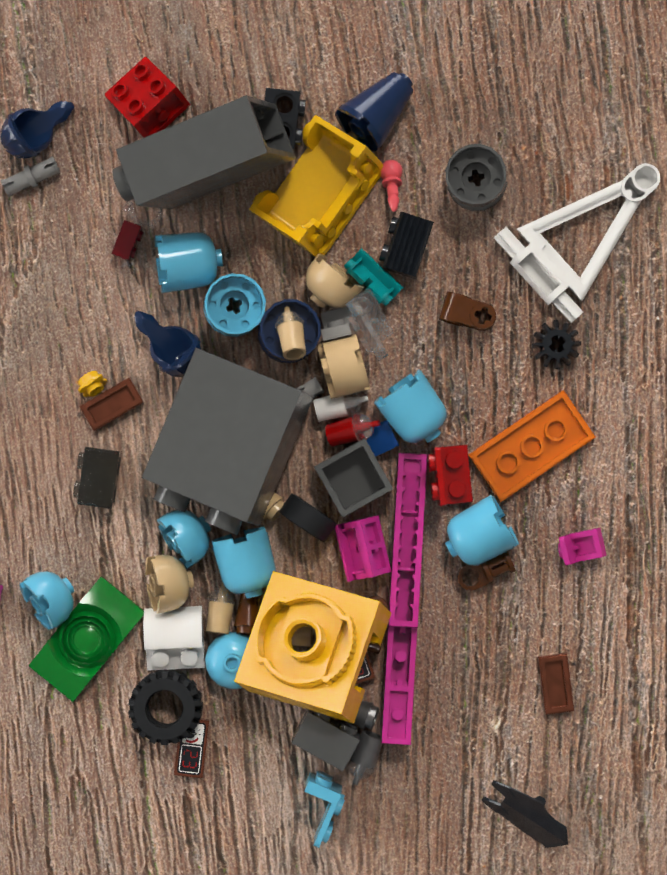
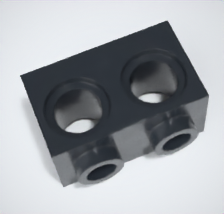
M266 88L265 101L274 103L276 106L282 100H289L293 104L290 112H279L285 129L290 132L289 141L295 153V146H301L303 129L298 128V119L305 115L306 100L301 99V91Z

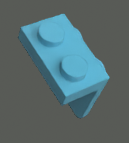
M317 771L316 774L309 773L304 790L306 793L328 801L314 836L313 846L318 848L322 841L328 842L334 823L331 821L333 814L339 815L345 801V795L342 794V785L333 782L331 775L321 771Z

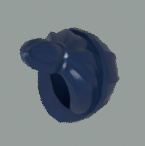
M60 101L44 112L31 108H22L15 113L9 114L1 128V143L8 153L18 158L25 159L39 156L40 152L45 150L51 143L53 128L67 120L75 107L74 104Z
M136 311L134 317L136 326L143 334L149 337L150 354L159 365V369L171 376H184L195 348L201 349L199 337L179 326L163 327L159 325L152 315Z

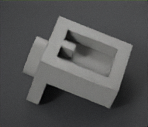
M349 307L321 313L324 329L321 330L323 341L355 334Z

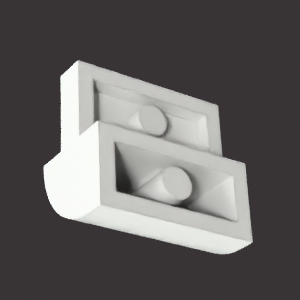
M202 606L179 607L176 610L158 614L152 608L144 609L143 631L147 671L205 668Z

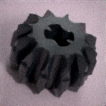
M553 320L552 331L544 323L541 325V328L546 335L540 332L534 333L533 336L541 340V343H532L531 347L533 349L541 348L542 350L534 356L536 360L544 355L547 357L543 362L544 367H548L551 360H554V368L560 369V359H562L566 366L571 365V360L567 355L575 358L579 356L577 351L571 349L572 347L581 346V341L571 340L572 337L578 334V331L573 330L569 334L566 333L570 325L568 322H565L561 330H559L558 320ZM552 337H555V340H562L561 352L558 353L557 349L553 351L550 349Z

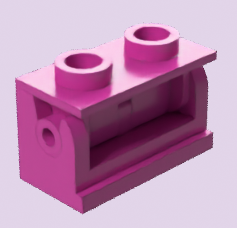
M378 515L335 526L347 582L392 572Z

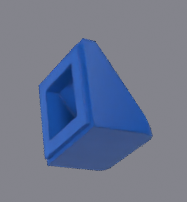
M387 420L380 422V426L362 431L363 438L366 439L375 457L399 446Z

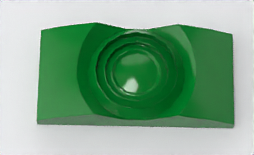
M101 576L77 604L68 619L62 623L29 664V667L74 702L144 616V610Z

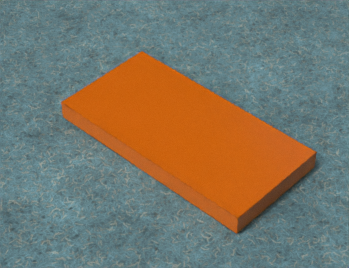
M562 390L468 454V456L498 500L502 502L592 441L596 436L568 395Z

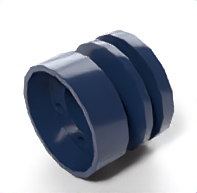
M284 299L274 303L264 313L258 326V341L262 350L270 359L280 363H295L305 359L316 348L321 336V323L317 313L308 304L296 299ZM286 306L290 307L292 321L301 322L304 328L306 355L297 360H287L283 357L277 331L278 326L286 322L284 311Z

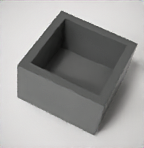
M365 438L314 466L342 518L393 490Z
M307 710L293 734L292 744L344 771L360 742V733L356 730L357 726L343 720L338 722L330 716Z

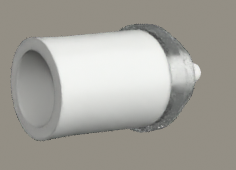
M358 393L331 399L330 395L313 400L318 422L347 416L352 417L360 411L362 402L369 401L367 395L360 397Z

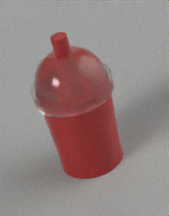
M357 413L352 417L327 424L325 433L328 443L331 447L358 442L364 438L367 440L372 436L374 427L380 426V421H372L369 416Z

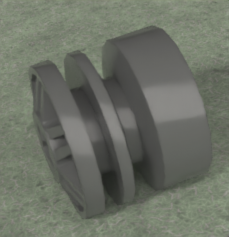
M469 144L458 149L448 161L445 170L447 188L453 201L461 208L470 211H485L495 206L501 200L507 187L506 166L501 155L493 148L482 144ZM474 174H478L479 178H485L481 180L480 186H475L474 182L469 183V181L473 180Z

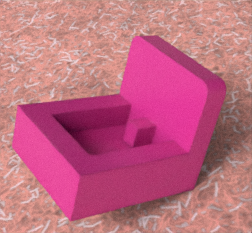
M600 527L559 537L558 552L560 557L564 559L565 565L607 556Z

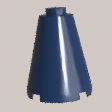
M391 73L342 104L335 112L338 123L347 134L352 131L357 136L356 140L366 145L372 152L377 151L384 144L413 94L412 81L404 73Z

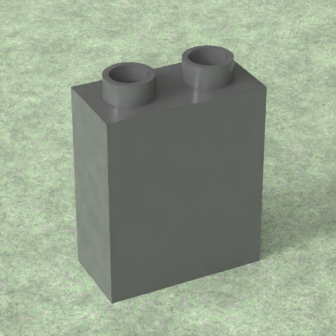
M246 95L116 149L121 166L114 168L112 173L117 190L125 201L128 202L134 199L137 206L173 209L294 160L296 157L276 104Z
M195 348L142 475L143 479L159 485L153 499L182 512H186L191 499L207 505L211 508L205 522L236 535L243 521L260 526L314 397L294 387Z

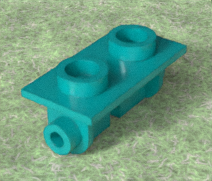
M362 248L344 265V268L347 270L346 274H350L360 285L364 284L367 287L366 290L378 301V304L382 303L384 306H387L403 289Z

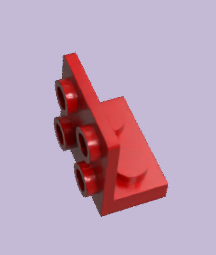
M147 57L140 60L105 93V97L133 125L143 138L164 130L191 105L176 85Z
M467 445L432 448L433 454H428L429 471H435L436 480L435 483H430L432 500H438L439 506L473 502Z

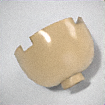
M319 253L310 264L305 278L308 289L313 293L310 299L322 308L326 305L333 308H343L351 304L364 287L358 285L359 283L350 274H346L347 271L337 263L329 265L326 262L328 257Z
M157 555L146 558L145 575H149L150 583L146 584L153 611H157L156 614L170 612L181 607L189 596V588L194 587L191 570L186 571L184 564L178 558L170 555Z

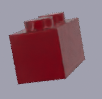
M124 220L111 254L130 261L131 258L134 259L138 250L135 248L138 241L141 242L144 234L142 227Z

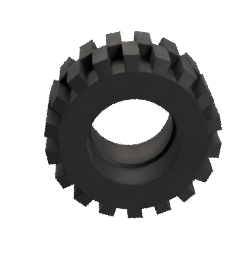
M158 670L155 673H150L138 683L129 699L128 706H130L128 714L129 718L133 721L132 726L134 730L137 729L143 739L146 737L153 744L156 742L161 743V745L176 744L182 739H186L196 728L202 716V695L200 690L198 691L196 688L197 684L193 680L188 679V675L177 673V670ZM168 690L175 693L181 699L183 711L178 720L166 724L157 721L151 715L149 702L156 692Z

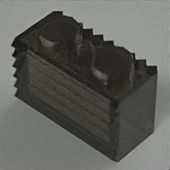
M85 447L84 452H79L77 469H82L80 481H75L73 497L78 498L77 504L114 509L121 451Z

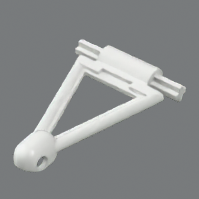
M641 164L623 180L517 228L516 230L529 244L526 248L507 227L502 229L494 239L512 258L509 263L547 305L552 302L565 318L572 323L583 311L564 290L569 288L580 301H583L639 204L659 185L660 173L651 164ZM623 196L626 199L581 277H579L540 233Z

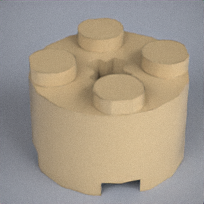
M356 334L317 344L331 399L370 389Z

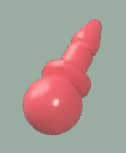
M387 160L382 163V186L387 188L388 204L392 212H396L399 204L398 187L402 185V180L400 179L402 176V166L395 160Z

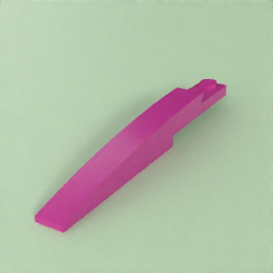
M399 453L389 599L391 616L388 622L381 740V743L411 745L428 454Z

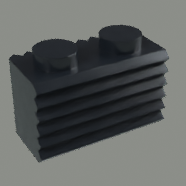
M400 212L399 218L393 216L388 233L393 234L390 245L384 244L379 258L380 261L384 262L383 269L415 279L434 222L405 212Z

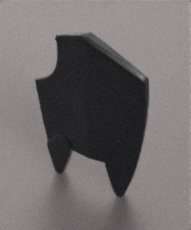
M493 780L492 786L505 799L502 803L483 797L482 801L488 807L543 844L545 848L568 845L566 826L555 820L547 812L545 798L542 796L533 798L508 785Z

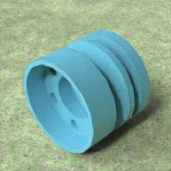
M231 273L221 276L211 284L204 298L203 310L207 322L215 331L224 336L238 337L248 334L260 323L265 313L266 300L262 288L255 280L244 274ZM229 299H232L234 302L240 301L239 313L235 314L233 310L227 311Z

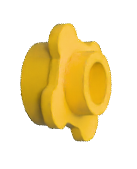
M91 371L79 379L78 385L80 387L78 391L83 393L84 397H93L104 389L108 381L97 371Z

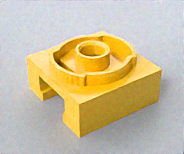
M273 571L234 682L249 692L354 724L365 693L362 687L355 686L369 643L381 646L391 612L380 601ZM309 626L314 628L316 641L313 647L306 652H296L292 647L293 634L301 627Z

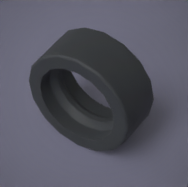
M291 493L279 511L288 520L322 542L327 540L337 525L335 521L293 493Z

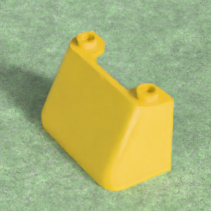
M317 115L303 128V143L307 148L275 193L265 190L257 194L249 208L254 215L315 257L319 253L325 255L330 250L379 180L383 168L382 162L366 145Z

